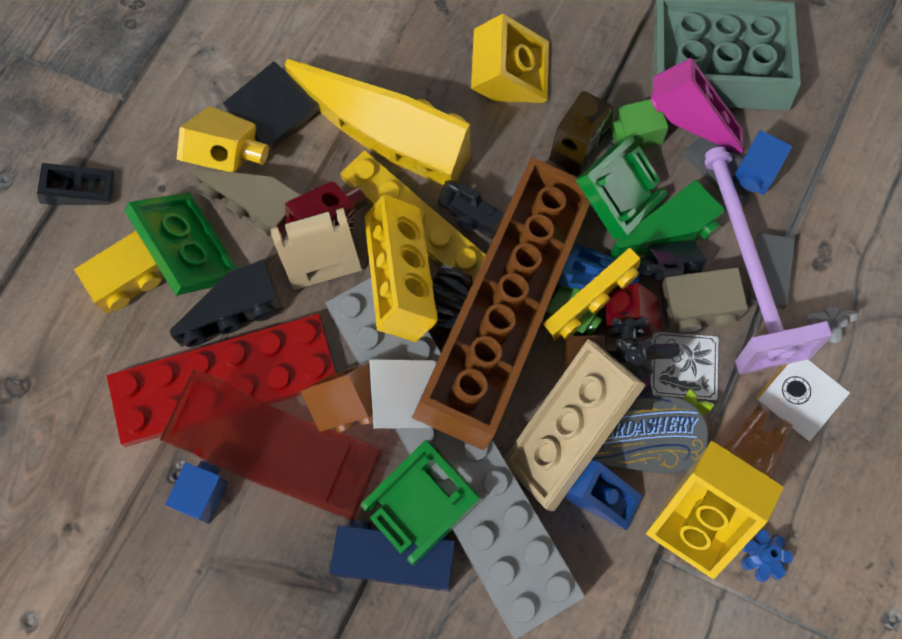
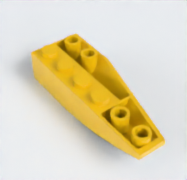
M286 60L284 65L287 73L309 96L319 103V112L362 146L386 160L443 186L446 180L457 182L471 157L470 124L461 116L454 113L446 114L437 110L431 103L423 99L415 100L397 92L310 66L304 62Z

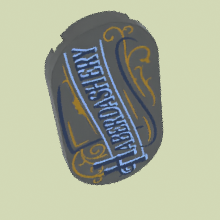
M654 395L653 410H627L592 460L600 462L605 467L659 474H678L689 469L706 448L708 441L707 426L701 413L689 402L675 397Z

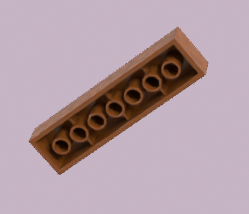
M530 158L412 415L413 419L483 451L496 433L590 205V202L575 181L577 177L536 158Z

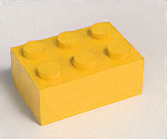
M711 440L664 501L646 535L714 580L768 522L784 487Z

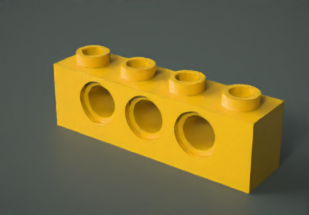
M383 194L364 216L376 326L378 331L417 342L438 321L421 211L417 206Z

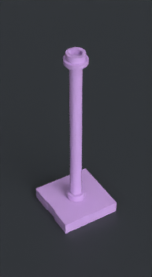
M725 147L713 148L706 152L704 163L707 169L714 170L769 333L750 339L735 360L739 375L810 360L832 337L828 322L789 330L783 329L728 168V164L732 161L731 154L726 151Z

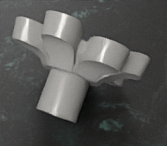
M829 307L826 309L827 314L824 312H814L807 315L810 325L827 321L832 333V337L827 342L837 343L843 341L842 328L847 327L848 323L852 321H857L859 311L844 310L839 313V307Z

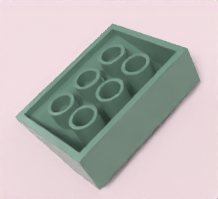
M656 0L651 93H653V76L692 58L728 108L790 111L801 86L794 2Z

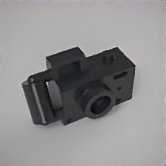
M452 180L444 182L438 204L450 210L451 215L456 217L455 221L464 230L473 232L475 229L492 240L503 219L504 212L484 201L480 193L464 183H461L459 186Z
M695 241L648 245L645 258L639 257L640 265L636 270L647 276L652 275L654 280H664L665 277L701 273L706 263V258Z

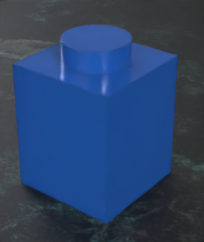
M759 130L732 180L740 183L748 191L765 195L792 146Z
M201 460L198 466L185 462L165 505L209 524L229 482L219 476L221 469Z

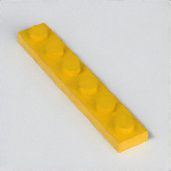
M364 150L340 173L342 180L351 188L358 186L363 191L367 202L372 206L383 194L419 207L428 255L441 267L448 265L464 270V273L472 276L474 282L486 255Z

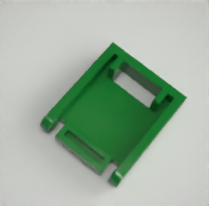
M632 134L618 141L575 180L614 240L627 236L669 194L665 187L651 194L650 189L655 188L661 180L640 146L625 153V150L635 141Z
M424 440L360 506L365 512H369L379 502L383 507H380L370 519L400 554L407 552L414 544L418 546L407 558V561L414 566L483 500V497L432 441ZM435 463L459 488L451 496L427 472Z

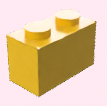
M137 231L129 234L74 269L94 303L106 314L124 308L130 302V299L143 291L154 289L165 278Z

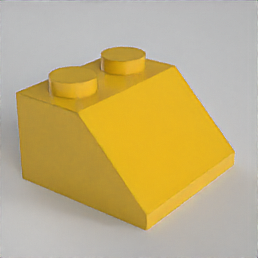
M503 13L476 27L473 36L471 89L496 102L543 103L548 101L549 41Z

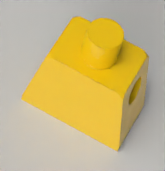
M208 106L180 126L177 160L226 172H235L247 160L263 165L268 156L269 146L255 141L256 126L254 123Z

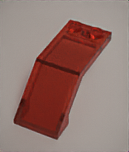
M193 369L160 438L164 443L250 482L346 520L355 519L383 452L376 446L330 429L319 432L316 424L285 413L233 387L228 381Z

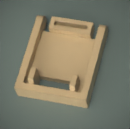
M343 208L336 210L337 220L340 225H332L329 212L285 224L288 240L283 241L278 227L270 229L275 247L293 290L362 270Z

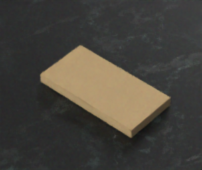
M588 339L503 459L512 474L546 510L555 511L646 385L596 342Z

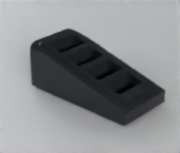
M42 163L37 190L39 203L47 205H110L114 171ZM54 181H60L59 189L53 188ZM68 181H74L73 191L67 190ZM82 181H88L87 192H81ZM96 181H103L101 194L94 193Z

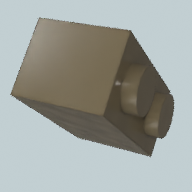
M738 268L665 277L659 289L667 330L679 329L681 333H688L701 329L702 325L715 324L717 328L730 327L737 324L748 310Z

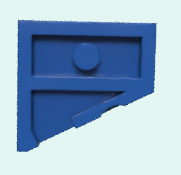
M576 243L557 284L564 287L583 289L617 258ZM639 272V275L629 285L639 282L642 273Z

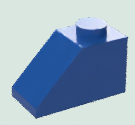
M591 460L564 498L609 523L627 530L643 496L600 462Z

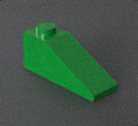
M695 179L640 222L627 236L617 240L613 245L610 256L618 258L629 248L637 256L646 255L648 245L696 242L701 237L707 240L721 227L719 220L725 209Z

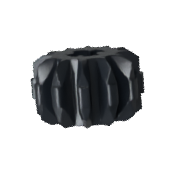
M444 265L438 269L432 281L438 320L434 326L449 330L455 324L471 289L473 279L472 276L464 273V270L455 266L453 268Z

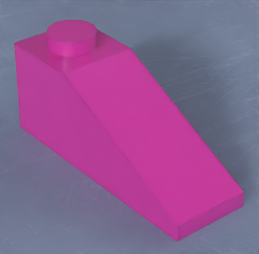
M692 58L653 76V93L650 95L652 104L659 113L663 112L672 124L721 147H725L736 154L744 152L743 128Z

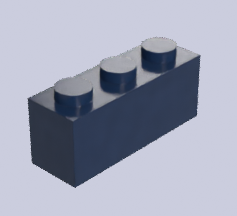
M349 520L348 526L337 525L330 574L339 577L449 592L455 541L448 540V534L420 562L412 566L407 561V558L418 548L416 544L407 552L400 554L381 531L371 530V523Z

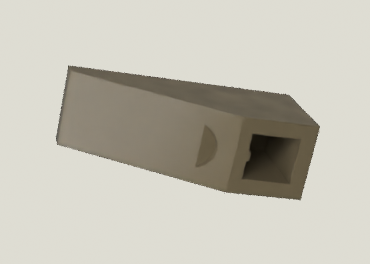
M195 168L191 172L198 184L196 190L209 201L213 202L217 199L224 203L223 207L228 213L239 220L245 217L253 222L251 226L266 238L271 235L270 229L274 227L279 228L282 238L287 235L285 228V203L300 196V194L269 176Z

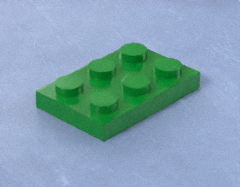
M190 192L128 202L124 212L176 296L212 288L228 272L238 269Z

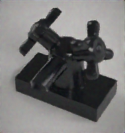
M644 316L638 319L625 318L622 320L615 317L612 319L613 328L609 330L610 337L621 335L622 338L616 340L617 349L615 351L606 352L646 385L628 410H653L654 395L648 374H652L654 368L646 360L672 359L680 353L678 343L653 344L654 341L650 337L645 338L643 342L637 339V336L645 335L642 327L648 325V319Z

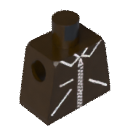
M582 91L556 129L549 160L579 177L610 130L614 107L587 91ZM572 141L577 145V150L568 147L572 146Z

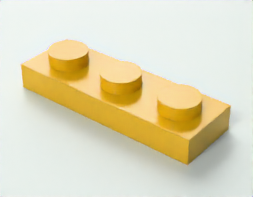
M631 248L627 249L543 323L545 331L554 341L561 335L564 339L571 336L582 325L579 321L580 318L589 310L593 314L598 312L611 299L608 294L618 285L622 289L625 288L639 275L636 269L640 265V258Z

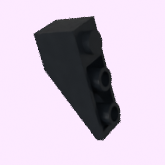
M262 259L228 272L170 329L171 337L181 347H195L206 342L210 336L218 333H233L239 330L242 324L253 320H268L277 311L282 310L283 307L264 260Z

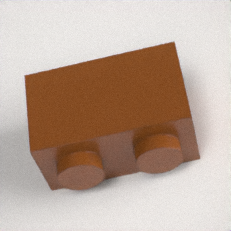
M369 362L327 376L300 391L319 432L335 428L337 433L356 425L358 420L361 426L373 422Z

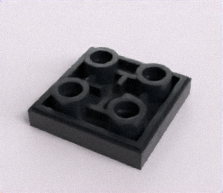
M275 61L223 102L225 109L230 114L255 124V138L259 142L267 144L269 152L320 110L319 103L309 96Z

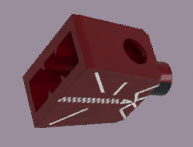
M330 181L286 202V224L329 212L332 225H340L337 220L336 210L343 208L351 232L354 226V212L367 205V199L358 186L344 193L336 182Z

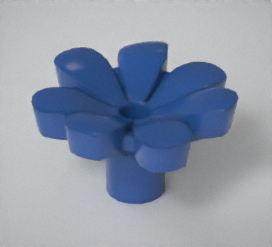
M760 530L754 536L756 541L750 540L742 549L749 556L742 558L741 565L747 571L755 568V579L759 582H766L770 577V573L775 580H780L786 574L782 564H790L793 560V555L789 551H783L782 547L785 543L783 537L773 535L770 539L766 530Z

